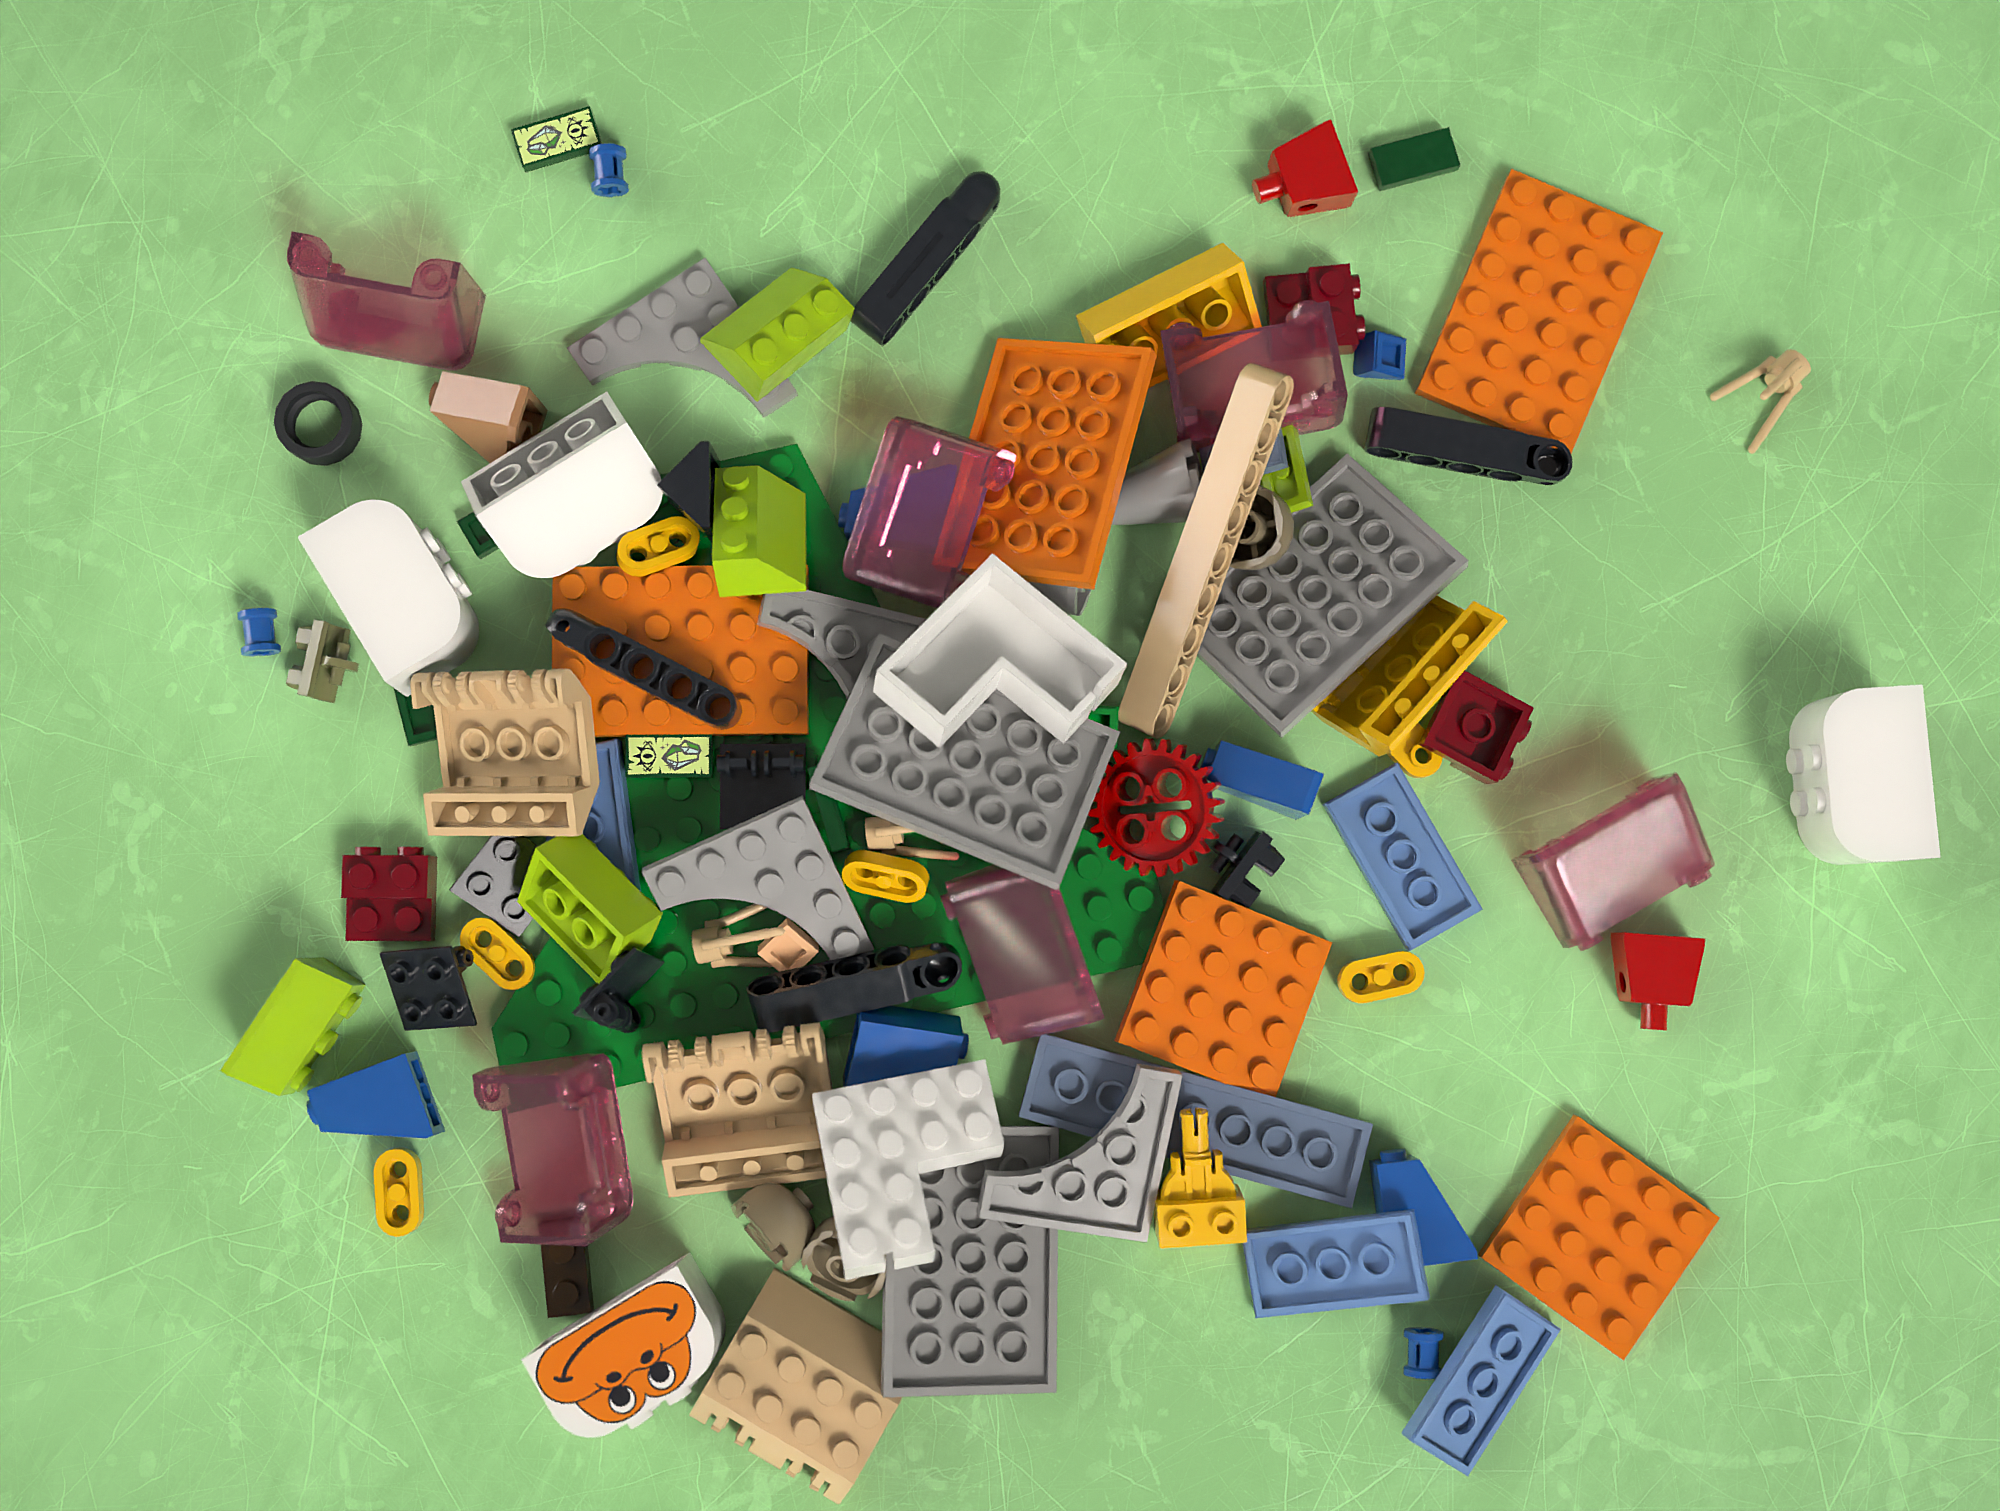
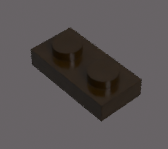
M586 1223L539 1230L548 1318L591 1313L594 1310Z

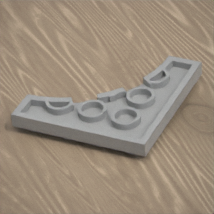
M703 258L567 347L592 386L620 372L641 367L642 364L669 363L671 366L686 367L698 371L704 370L725 380L727 384L744 395L763 418L798 396L797 391L787 378L756 402L702 345L700 338L739 308L706 258Z
M806 590L803 592L763 594L757 625L788 636L813 653L837 680L848 700L878 633L904 643L927 619Z
M803 795L642 868V874L661 911L678 904L703 899L747 901L765 906L793 920L819 943L830 960L874 950V946Z
M1137 1064L1130 1087L1118 1110L1096 1136L1082 1147L1061 1159L1036 1168L1019 1171L985 1170L976 1210L978 1217L1147 1242L1183 1076L1181 1072L1174 1069Z

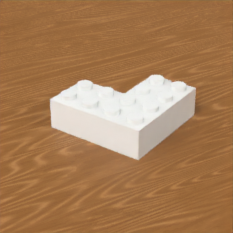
M992 553L876 670L873 693L940 748L997 688L1064 744L1088 718L1091 710L1094 711L1116 688L1127 663Z
M985 1059L812 1094L845 1280L885 1272L884 1254L893 1252L892 1263L894 1270L933 1262L935 1250L919 1174L1002 1156L1004 1141Z

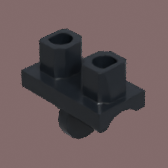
M1255 831L1238 855L1235 852L1244 842L1241 837L1234 833L1226 845L1214 839L1209 847L1217 854V857L1209 868L1215 873L1220 874L1227 863H1230V866L1210 892L1243 907H1251L1261 890L1248 881L1245 876L1253 866H1256L1267 876L1272 877L1285 861V858L1270 844L1273 838L1264 831L1261 833Z

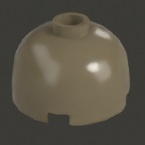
M1259 485L1230 567L1240 570L1264 569L1275 564L1287 552L1293 538L1294 520L1288 504L1276 492Z
M765 1183L745 1193L731 1206L737 1219L744 1213L750 1222L744 1230L771 1261L777 1264L782 1260V1268L785 1272L802 1259L803 1250L815 1230V1224L809 1213L814 1205L801 1189L797 1187L791 1192L781 1184Z
M834 1216L823 1220L818 1225L803 1250L801 1264L803 1269L807 1264L809 1271L812 1273L810 1281L816 1288L831 1297L844 1301H855L857 1295L869 1293L867 1298L869 1299L876 1296L883 1288L885 1282L886 1254H884L885 1272L845 1280Z

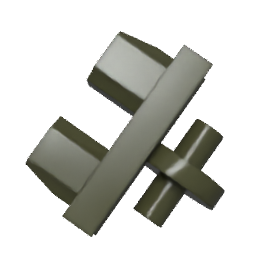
M313 620L312 626L299 627L295 643L298 649L307 652L303 666L293 665L289 669L286 681L287 686L298 690V695L335 703L338 686H342L344 672L357 673L359 668L358 663L347 660L350 650L348 640L351 630L319 620Z

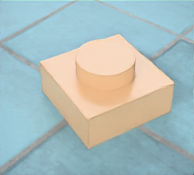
M787 917L778 926L783 927L785 933L781 936L765 939L758 946L757 954L781 972L805 966L819 952V943Z

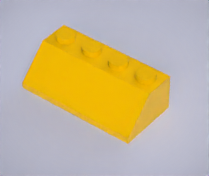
M1224 243L1076 315L1085 343L1153 348L1157 357L1148 388L1263 331L1244 261Z

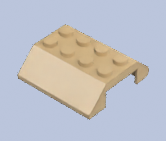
M536 669L531 674L532 678L526 675L524 670H512V672L509 670L461 671L456 676V679L449 672H437V674L435 672L415 673L412 676L410 688L413 709L429 705L434 706L443 787L423 793L428 836L582 835L600 780L591 697L570 669Z
M820 1023L800 1025V1033H797L795 1026L784 1027L782 1038L771 1039L767 1029L756 1030V1038H753L751 1031L713 1035L712 1044H710L706 1036L697 1037L694 1049L688 1050L683 1048L679 1040L669 1041L668 1049L663 1042L643 1044L642 1058L647 1083H653L654 1081L665 1139L662 1165L669 1198L751 1188L765 1183L783 1184L826 1178L812 1098L813 1093L833 1090L825 1036Z
M774 1268L689 1416L705 1425L711 1413L714 1414L717 1418L711 1429L718 1433L721 1429L725 1428L731 1418L741 1424L735 1435L734 1443L743 1447L748 1437L751 1436L754 1440L748 1451L779 1470L788 1458L791 1460V1463L785 1473L793 1478L801 1471L805 1463L816 1469L810 1479L809 1487L818 1492L825 1481L828 1482L823 1496L839 1505L858 1478L899 1406L902 1397H883L881 1395L882 1331Z

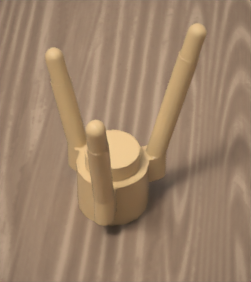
M1789 349L1777 359L1769 356L1758 367L1710 395V399L1716 401L1766 373L1765 382L1768 386L1760 394V398L1766 400L1775 392L1784 393L1748 447L1749 453L1753 454L1757 451L1791 399L1802 389L1800 382L1811 372V367L1801 353Z
M878 816L865 818V832L869 851L881 850L882 854L891 856L899 855L940 860H957L959 858L957 852L897 846L899 843H904V833L914 831Z
M753 904L720 919L705 921V928L693 930L692 946L695 959L698 964L711 962L712 968L723 966L773 967L763 958L726 955L733 953V945L781 936L785 933V929L783 927L767 928L731 935L728 928L722 929L727 925L767 908L762 905Z

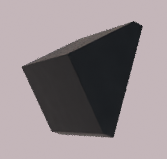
M700 441L657 486L670 504L693 523L703 536L713 543L715 468H721V462L710 442Z

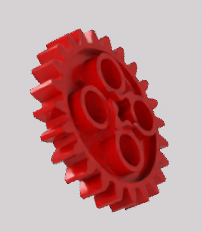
M1151 738L1144 739L1143 750L1137 742H1130L1127 744L1128 755L1122 750L1112 752L1116 765L1108 762L1105 770L1107 775L1102 777L1099 785L1100 791L1096 793L1093 800L1097 802V808L1089 810L1088 816L1098 817L1099 823L1090 829L1091 833L1103 832L1105 835L1098 844V847L1103 848L1111 845L1114 848L1109 858L1111 861L1124 856V870L1126 871L1130 870L1136 863H1139L1140 876L1148 875L1153 866L1157 877L1167 874L1168 865L1174 874L1182 872V859L1190 866L1196 865L1198 860L1194 851L1201 854L1209 853L1211 850L1204 839L1219 838L1220 835L1211 828L1212 823L1224 821L1223 816L1214 813V807L1224 804L1225 799L1215 798L1212 795V792L1218 789L1221 783H1208L1206 779L1212 772L1213 767L1208 766L1200 769L1197 767L1202 756L1200 753L1192 754L1186 758V744H1178L1172 752L1170 739H1162L1158 749L1154 739ZM1171 773L1178 775L1181 779L1182 788L1177 796L1170 794L1166 787V779ZM1131 776L1140 784V794L1136 799L1129 797L1125 789L1126 782ZM1153 802H1191V808L1173 809L1157 813L1150 811L1122 814L1120 812V807L1143 805ZM1175 815L1182 818L1186 825V832L1182 838L1174 836L1170 829V822ZM1134 819L1140 821L1145 830L1141 841L1135 840L1129 831L1130 824Z

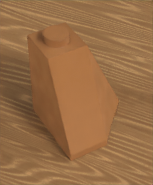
M442 371L439 383L435 382L429 393L430 412L488 463H492L540 433L548 411L529 387Z

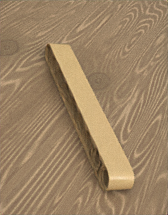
M1249 363L1243 368L1235 384L1119 707L1118 718L1121 723L1156 739L1162 738L1167 733L1175 717L1292 397L1294 382L1290 375L1254 363Z

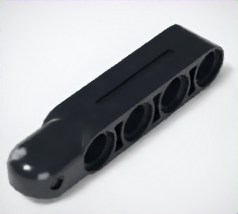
M984 171L970 173L961 181L949 197H946L938 204L854 306L855 310L850 320L854 325L881 346L886 345L895 336L996 212L1000 203V186L996 178Z
M1375 407L1371 410L1365 452L1376 457L1497 480L1525 481L1541 485L1560 483L1570 474L1572 469L1570 450L1564 443L1558 440L1392 407Z
M561 608L556 609L549 616L545 626L556 640L584 655L590 662L609 674L713 728L720 730L729 729L740 720L742 714L741 703L727 688L578 612ZM605 639H613L615 642L614 653L606 659H599L596 655L598 644ZM645 658L652 659L654 668L650 676L645 679H637L634 675V667L637 662ZM680 678L690 679L692 682L690 694L683 699L674 698L672 695L673 684ZM723 697L729 699L731 708L727 716L722 719L712 718L709 710L712 702Z
M933 942L911 948L898 945L767 974L751 981L746 991L757 1028L759 1030L767 1029L768 1033L782 1031L786 1026L799 1027L802 1024L817 1023L910 1001L916 997L946 991L958 981L962 972V961L958 950L946 942ZM947 978H948V980H947L946 982H939V981H941V980H943V979H947Z

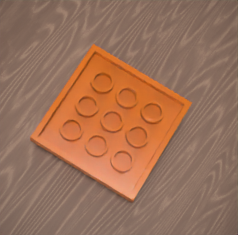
M1175 880L1114 1041L1221 1083L1276 1097L1333 942Z
M1573 1115L1484 1244L1478 1256L1624 1361L1720 1217L1582 1118Z

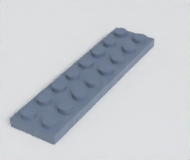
M1040 1032L1018 1117L1094 1137L1109 1122L1121 1105L1132 1082L1137 1064L1168 1069L1173 1068ZM1180 1071L1183 1076L1165 1157L1170 1158L1172 1152H1178L1180 1161L1183 1162L1180 1111L1191 1108L1195 1129V1108H1205L1208 1110L1211 1167H1213L1212 1149L1221 1150L1223 1155V1167L1232 1176L1352 1208L1373 1127L1372 1123Z

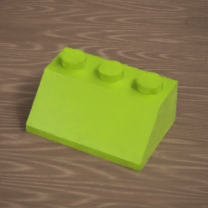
M791 267L702 336L700 342L758 402L843 334L848 328L855 308L827 278Z
M758 465L715 468L712 564L719 597L806 591V495Z
M583 834L579 836H556L536 847L517 900L597 983H600L611 972L610 966L620 954L625 951H631L634 947L642 950L652 940L663 914L656 907L655 903L638 890L627 879L625 873L616 868L598 850L594 842L587 839Z
M324 957L295 958L220 1071L229 1077L277 1096L292 1094L295 1091L300 1092L311 1080L314 1074V1070L311 1067L320 1054L322 1056L325 1055L335 1044L338 1038V1033L335 1031L344 1018L349 1019L359 1008L363 1000L359 995L366 985Z

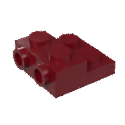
M1350 263L1308 267L1306 273L1264 277L1263 288L1271 361L1353 354L1359 345V340L1365 338L1363 314H1355L1354 300L1360 299V278L1358 274L1351 275Z
M1464 670L1442 695L1418 745L1450 761V766L1486 785L1498 783L1499 780H1503L1508 775L1513 766L1514 759L1511 755L1517 742L1521 743L1531 729L1532 721L1529 720V717L1534 707Z
M355 847L354 855H342L341 898H347L345 941H435L437 856L424 855V847H397V855H381V847Z

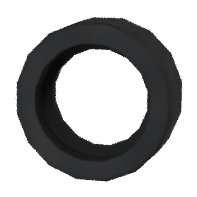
M309 381L294 386L283 395L275 409L274 427L277 438L293 455L309 464L327 466L341 462L354 451L361 439L362 420L359 409L341 390L325 382ZM319 400L328 401L334 404L341 413V428L336 437L328 444L320 447H309L302 443L296 435V419L301 411L310 403Z

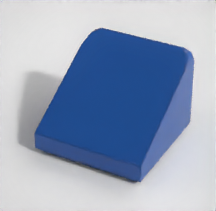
M1377 330L1365 333V338L1359 340V345L1354 351V376L1403 380L1405 378L1406 339Z

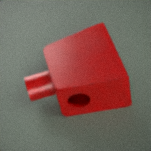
M1332 120L1325 121L1275 148L1268 161L1270 174L1252 180L1253 193L1257 202L1262 204L1279 198L1287 217L1351 207L1358 193Z
M1626 932L1611 933V947L1619 1001L1641 1003L1640 1029L1667 1031L1668 1005L1690 1007L1693 1003L1705 948V938Z

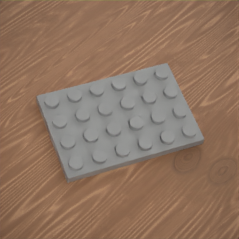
M1348 454L1310 487L1314 506L1291 513L1294 520L1293 538L1287 552L1275 564L1259 570H1240L1229 566L1197 657L1281 738L1468 568V559Z
M878 633L814 772L809 788L1058 890L1120 732L1087 718L1063 744L996 688L939 748L873 693L876 670L903 644Z
M1000 1126L1004 1141L1001 1157L919 1174L935 1254L933 1262L895 1270L892 1263L893 1252L886 1254V1276L883 1286L881 1395L883 1397L1056 1393L1058 1229L983 1219L978 1217L976 1210L985 1170L1019 1171L1036 1168L1058 1160L1059 1128L1054 1126Z

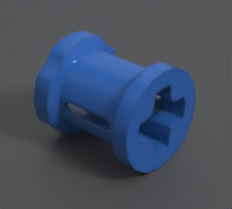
M610 143L591 147L589 149V157L594 161L595 181L591 183V191L601 197H615L627 194L629 188L628 183L624 180L623 160L627 157L626 149L623 146Z
M252 608L237 612L238 620L243 622L245 646L241 648V655L248 657L269 656L281 652V645L277 644L275 640L273 619L277 618L276 609Z
M1426 1327L1405 1328L1404 1337L1408 1339V1365L1403 1367V1374L1412 1378L1436 1379L1442 1370L1439 1367V1341L1444 1339V1332Z

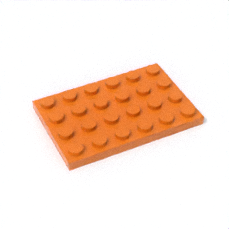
M1511 169L1507 174L1414 394L1489 426L1558 440L1564 443L1570 450V453H1572L1663 232Z
M998 338L932 563L938 571L972 575L993 553L1027 582L1094 590L1157 357L1153 348Z
M806 565V590H809L808 565ZM620 566L574 567L562 575L553 577L552 612L561 608L570 609L605 627L611 628L727 688L738 698L742 707L740 720L735 726L723 730L713 728L600 669L584 655L565 646L552 635V669H570L590 695L595 737L663 734H712L713 736L809 735V650L788 636L757 625L763 594L719 597L713 566H670L641 577L627 574ZM605 639L598 644L596 655L599 659H606L614 653V640ZM645 658L637 662L634 667V675L637 679H645L650 676L654 668L652 659ZM688 678L677 680L672 686L673 697L676 699L687 697L692 690L691 680ZM723 697L712 702L709 709L712 718L722 719L727 716L731 708L729 699Z

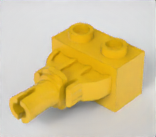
M1191 1108L1183 1109L1180 1111L1183 1169H1181L1178 1152H1172L1170 1155L1171 1169L1164 1178L1161 1189H1158L1154 1207L1155 1233L1159 1247L1175 1248L1247 1243L1245 1199L1239 1185L1234 1184L1231 1175L1223 1167L1221 1150L1212 1149L1213 1167H1211L1208 1110L1205 1108H1195L1196 1127L1194 1129Z

